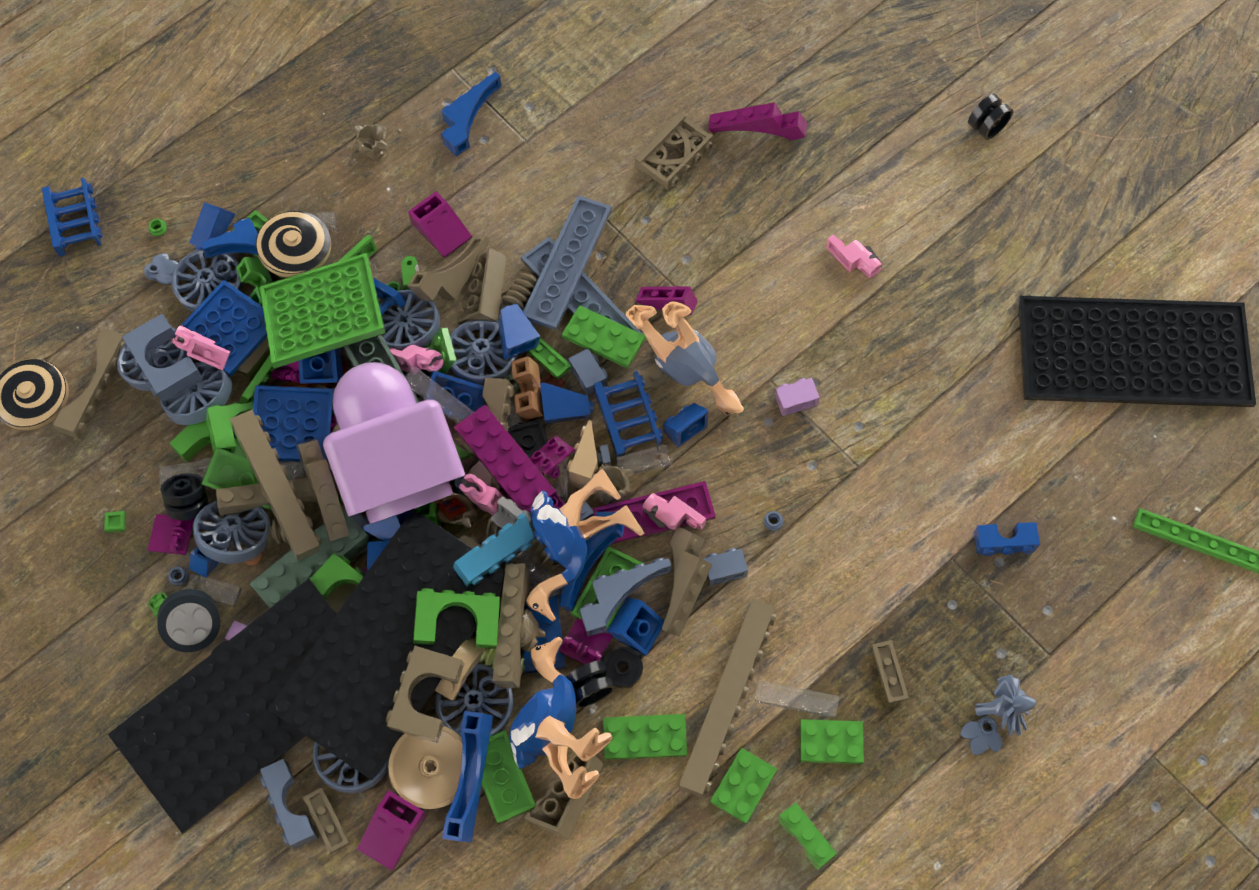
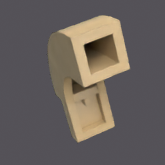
M475 635L471 636L469 640H465L452 656L461 659L465 664L459 682L454 683L441 679L435 690L452 701L457 697L472 669L480 663V659L487 649L475 648Z

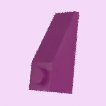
M690 286L641 287L635 300L639 304L652 306L661 311L669 302H678L690 308L691 313L689 315L693 314L698 302Z

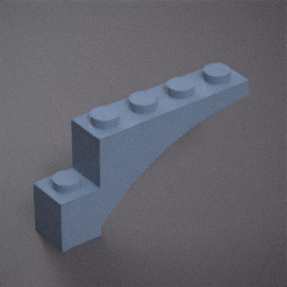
M658 558L651 564H638L633 567L634 569L627 571L625 569L618 570L614 575H602L592 581L598 604L589 603L580 609L587 637L606 632V626L616 609L636 589L658 576L671 572L669 558Z

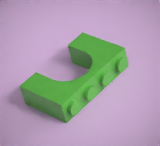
M254 401L244 404L233 403L227 406L214 405L207 408L206 421L213 453L216 447L233 454L235 453L236 444L230 418L253 410Z
M206 420L188 425L169 443L174 451L186 462L204 446L211 444ZM236 437L234 439L236 444L234 454L247 459Z
M333 553L310 580L323 597L327 599L341 585H358L365 573L358 567L353 569L349 566L350 561L343 555L338 557Z
M433 589L418 591L413 644L434 645L438 615L448 607L460 606L469 610L475 618V648L495 649L497 646L500 597H495L493 593H483V596L469 591H465L463 594H454L452 590H443L442 593L434 592Z

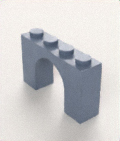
M160 314L122 337L126 342L123 344L128 354L132 353L134 355V358H132L133 363L137 369L141 367L143 370L140 373L146 383H151L150 391L154 397L159 396L164 401L203 377L189 356L167 368L150 366V357L153 351L176 336L164 315Z

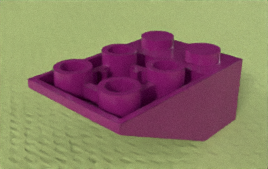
M437 191L408 211L411 224L443 258L472 238V235L456 213Z
M388 790L377 807L357 850L393 871L427 815L423 810Z

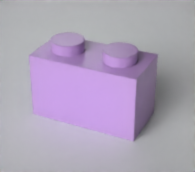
M812 378L799 379L790 385H780L775 391V399L782 416L817 406L820 397Z

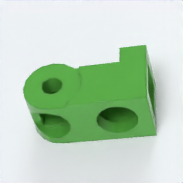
M413 256L403 258L401 263L404 290H410L407 286L416 271L419 272L417 259Z

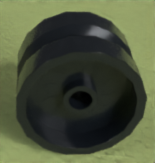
M991 94L984 98L972 111L968 124L974 130H979V134L985 140H990L1004 129L1012 118L1014 111L1009 105L1002 104V99L996 94Z
M184 473L172 476L161 485L160 491L168 517L175 520H190L196 518L197 514L209 504L205 485L201 484L202 477L197 474Z
M603 661L585 664L566 676L572 682L574 688L576 708L594 704L614 691L615 685L611 677H605L607 669Z

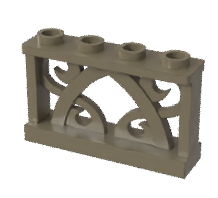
M680 112L635 158V168L640 172L643 171L664 186L666 190H669L678 184L683 175L689 173L691 167L701 160L705 152H709L714 145L713 135L708 134ZM683 128H686L691 133L687 135ZM677 137L678 141H673L672 139ZM693 137H698L702 140V142L698 146H695L694 143L698 142V140L693 139L689 141V139ZM684 144V157L666 160V145L678 146ZM659 152L664 154L662 159H660L661 155L657 156ZM648 164L657 166V169L655 170L654 168H652V167L649 166ZM662 167H665L666 174L668 170L673 172L668 177H665L660 173Z

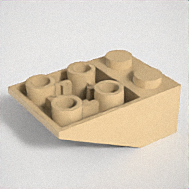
M588 420L586 426L582 427L580 433L581 441L576 443L575 451L573 452L575 454L574 459L570 460L567 466L570 485L580 489L598 472L597 454L592 422Z

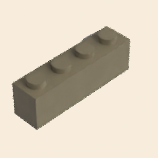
M492 248L478 253L472 275L475 277L468 286L467 291L470 293L467 302H463L462 309H464L462 317H459L458 324L462 325L473 320L498 321L507 256Z
M575 752L567 762L572 774L581 766L585 767L586 773L595 770L600 773L603 763L596 756H593L586 762L582 761ZM558 777L556 781L553 780L548 786L550 789L543 798L540 797L535 803L537 806L531 813L528 812L524 819L553 835L568 840L595 782L580 798L572 799L568 797L564 790L563 782Z

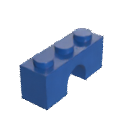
M1016 523L1013 529L1014 537L1010 539L1004 538L999 534L997 524L977 525L974 531L977 554L992 556L995 553L1011 555L1015 552H1023V554L1035 552L1040 545L1037 523Z

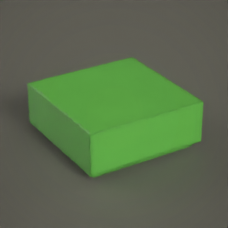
M126 512L105 513L104 531L106 533L126 531Z

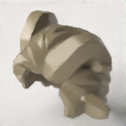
M367 124L363 127L356 125L354 129L357 133V141L354 147L371 160L379 161L384 155L382 150H388V146L385 143L386 127L381 124Z
M602 464L598 468L599 471L603 468L621 496L619 500L631 493V482L628 478L633 474L632 470L622 471L621 468L608 464ZM603 490L593 493L598 494L596 498L603 505L612 504L616 500Z
M453 493L446 496L439 504L437 517L441 522L465 525L470 528L478 518L473 502L464 493ZM454 498L451 504H448V505H443V504H441V503H443V502H445V501H448V500ZM463 506L459 509L449 512V509L451 507Z
M527 609L523 610L520 647L525 652H531L535 645L538 644L537 637H545L546 635L545 631L538 628V621H536L532 612H529Z

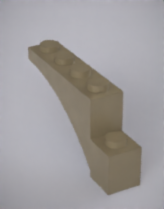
M473 237L468 246L445 266L430 272L416 271L407 287L421 300L433 301L438 294L443 299H456L474 269L478 253L486 250L490 241L486 237Z
M314 439L297 444L296 448L300 461L315 496L329 541L349 536L327 460L323 459L318 440Z
M677 526L669 543L672 545L674 556L673 593L662 630L680 637L713 564L697 557L705 539Z

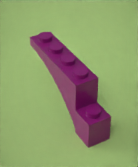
M773 102L710 114L708 130L711 133L721 131L762 132L781 136L790 141L806 138L807 122L799 111L782 114L778 106Z

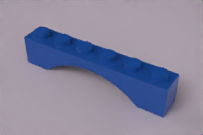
M464 711L461 726V774L455 798L445 818L442 839L472 842L493 720L491 715Z

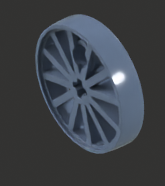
M199 249L185 256L177 264L172 275V289L179 302L185 308L194 312L206 299L207 294L210 295L223 280L228 281L237 278L236 283H228L242 292L243 283L236 269L239 264L231 254L213 256L211 266L207 268L204 251ZM198 260H201L202 269L200 270L193 265ZM189 268L195 275L184 274V271ZM180 280L191 282L179 286ZM191 291L186 297H181V293ZM200 295L196 304L190 303Z
M411 290L398 291L404 301H407L403 312L401 308L397 307L399 311L397 313L389 307L385 311L390 316L382 315L383 323H385V332H387L383 338L388 347L400 351L409 345L425 348L440 329L441 320L438 309L433 301L421 300ZM382 298L379 301V306L383 304L385 299ZM413 301H419V302L412 308ZM425 306L430 307L428 309L422 310ZM430 316H434V319H433V320H431V319H424V318H427V317H430ZM421 327H430V329L426 332ZM395 335H397L395 343H389V341ZM406 336L408 343L401 344L403 337Z
M473 320L460 325L451 333L452 345L456 344L464 348L454 349L456 357H463L457 360L450 368L457 378L484 386L485 378L504 379L506 375L511 373V361H515L517 356L512 357L510 361L499 358L503 357V351L500 349L502 348L501 340L493 343L500 334L497 322ZM480 330V338L476 339L471 331ZM484 330L493 331L488 339H484ZM465 334L470 343L460 339V337ZM492 363L503 367V369L497 371ZM468 364V367L465 371H462L460 369V367ZM485 364L492 373L491 375L483 376Z
M167 341L153 351L150 357V366L155 368L170 367L187 357L188 351L181 348L176 349L177 346L172 344V341ZM123 346L117 360L120 375L133 388L150 391L151 383L145 382L140 374L143 372L141 367L137 369L133 361L129 360L130 357L134 358V355L132 353L128 354Z
M201 361L194 363L203 378L164 401L160 399L161 406L166 415L173 422L181 425H192L205 421L207 408L214 405L224 406L230 397L232 381L224 370Z
M214 501L205 506L195 518L193 530L196 545L205 556L217 562L241 563L258 556L268 544L271 528L270 520L267 513L260 506L246 510L249 514L244 518H240L242 512L235 515H224V518H221L215 514L219 510L217 501ZM208 518L214 523L205 522V520ZM256 518L260 520L257 522H252ZM265 529L264 532H258V531H256V530ZM199 530H205L209 532L201 533L199 532ZM251 539L259 540V542L255 543ZM213 540V541L210 542L209 544H207V543L204 542V541ZM233 541L236 551L231 552L228 550L231 548V542ZM239 541L246 547H248V549L242 550Z
M478 663L472 669V691L464 682L462 686L466 693L459 691L457 697L461 698L460 700L443 701V695L437 692L435 704L438 718L445 723V727L452 729L460 737L462 720L455 730L448 723L464 714V711L483 713L485 711L501 720L495 728L491 726L490 736L500 733L508 724L512 715L514 705L512 689L499 688L492 681L494 669L489 665ZM478 672L488 673V676L481 679L478 689ZM487 684H494L495 687L492 691L487 692L484 690ZM504 689L508 693L507 699H489L495 697ZM472 699H474L475 701L478 700L479 703H478V704L471 703V700H472ZM508 705L505 715L488 707ZM443 707H460L446 717L443 715Z
M314 742L313 761L316 771L328 786L343 793L366 791L377 785L388 772L389 757L373 780L359 785L360 772L355 770L353 778H345L346 771L354 768L332 753L319 755L320 745ZM339 759L324 772L322 771L321 761ZM344 765L340 770L337 783L331 781L328 776ZM343 782H345L346 784H349V785H353V784H354V786H344V785H343Z

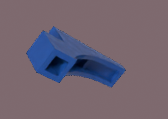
M496 71L488 75L479 84L474 85L471 90L460 95L457 100L448 104L442 110L443 120L450 126L441 134L443 144L456 157L470 147L469 133L479 109L502 86L500 75Z
M596 512V516L606 517L616 512ZM616 524L586 540L587 557L583 570L577 580L563 586L562 593L559 595V604L567 612L574 610L588 572L600 555L616 539L623 537L624 525Z

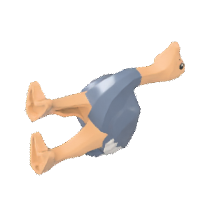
M672 301L662 308L667 324L677 330V332L672 331L665 334H659L648 321L650 317L657 313L654 307L633 305L627 311L626 316L637 329L643 331L656 354L654 357L656 364L667 377L684 386H691L699 381H704L713 392L716 406L723 414L730 416L733 413L743 412L744 407L741 405L737 395L733 390H726L714 369L717 359L715 350L683 318L691 313L689 307Z

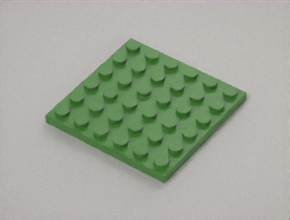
M367 253L260 286L271 362L274 368L385 333Z

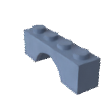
M281 759L260 769L263 775L260 776L261 783L264 788H268L270 795H267L271 807L275 806L277 814L274 815L276 822L279 826L282 825L285 833L282 834L285 844L296 849L317 839L310 818L306 815H294L287 808L286 795L291 785L295 782L288 762L285 759Z

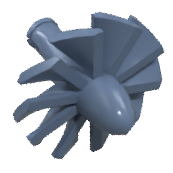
M1007 675L997 679L999 685L995 689L994 694L999 698H995L992 702L977 703L975 710L979 717L991 714L998 717L1002 716V729H1005L1007 722L1009 736H1013L1014 732L1020 736L1022 735L1021 725L1024 730L1028 728L1022 713L1028 716L1029 711L1036 706V700L1026 696V693L1020 689L1019 679L1014 678L1013 675Z

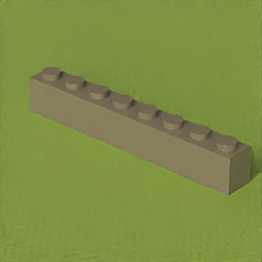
M253 410L230 418L231 427L297 561L319 552V544H322L318 533H313L311 529L313 527L312 521L309 516L304 515L302 511L305 509L300 498L296 499L294 495L296 489L292 481L288 483L285 477L288 475L284 465L280 466L277 460L279 455L276 449H272L269 444L271 442L267 431L263 432L261 428L263 423L260 416H255Z

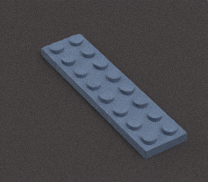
M579 195L577 196L523 311L530 322L557 330L612 211V206Z
M550 237L521 257L522 262L538 279L555 245V242ZM583 272L567 306L568 311L574 315L579 305L641 333Z

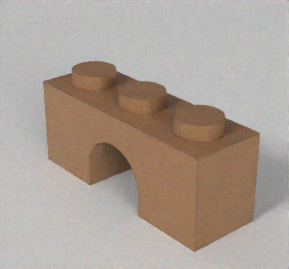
M530 357L511 361L513 379L518 382L521 394L515 395L516 413L525 420L544 416L539 364Z

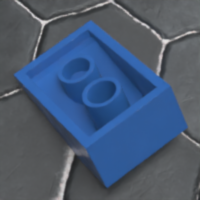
M432 371L422 401L435 400L440 403L444 416L464 420L483 406L485 400L482 396L484 386Z

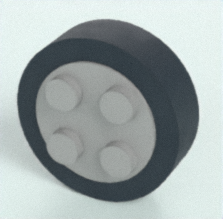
M184 589L169 595L162 602L158 610L157 626L159 635L167 646L176 651L195 652L207 647L214 641L220 629V615L215 601L208 594L195 589Z

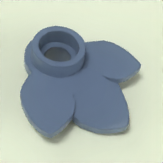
M165 253L156 255L152 259V263L145 266L144 274L148 279L157 280L161 284H172V275L178 262L169 260V255Z
M982 717L978 722L971 721L967 723L960 733L961 737L971 739L970 748L974 755H980L988 748L998 752L1002 745V738L997 732L998 725L991 717ZM984 724H987V725L990 726V730H989V731H986V730L983 728V725H984Z

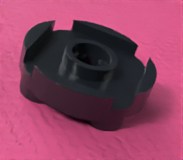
M620 647L610 651L604 658L603 663L607 669L605 677H611L615 687L628 689L641 679L643 663L635 650L628 647ZM626 663L628 670L620 672L617 666Z

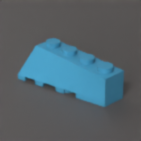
M524 512L517 516L516 523L513 525L508 523L503 526V529L498 532L497 537L491 535L481 544V548L476 546L455 561L453 568L466 586L471 583L476 585L483 580V575L488 572L490 574L494 573L500 568L499 564L504 561L506 563L510 562L516 557L515 554L518 551L524 552L532 546L531 543L534 535Z

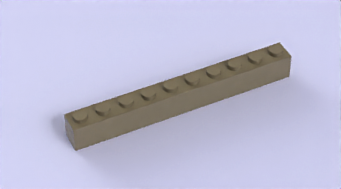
M752 599L680 781L679 790L702 798L704 793H709L712 785L709 779L711 774L716 775L720 764L716 761L719 755L723 756L727 746L724 743L726 735L731 736L734 725L731 724L733 717L738 718L742 707L739 705L740 699H745L749 689L746 687L748 679L752 681L756 671L753 668L755 661H760L763 653L760 650L762 643H767L770 632H767L769 625L773 626L777 615L774 614V606Z

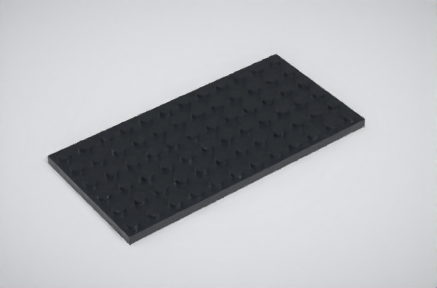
M1019 296L1024 400L1254 407L1256 405L1244 302Z
M412 509L271 704L268 711L370 780H373L391 754L395 743L404 734L390 729L387 726L386 718L388 712L393 710L395 692L400 690L402 672L407 670L409 652L413 651L414 647L417 646L452 657L465 640H469L476 630L475 618L469 610L460 606H451L440 612L436 619L434 645L413 644L417 592L422 591V589H433L434 592L442 593L443 590H452L454 594H463V592L469 591L474 592L475 595L483 596V593H493L495 597H499L503 591L505 570L499 568L492 574L488 572L482 576L483 580L476 585L471 583L466 586L454 570L453 565L455 561L472 550V548L415 509ZM428 677L416 684L411 695V702L415 711L420 712L438 686L441 678Z
M310 579L303 582L107 734L182 834L261 773L260 769L271 765L306 737L268 711V709L337 615Z

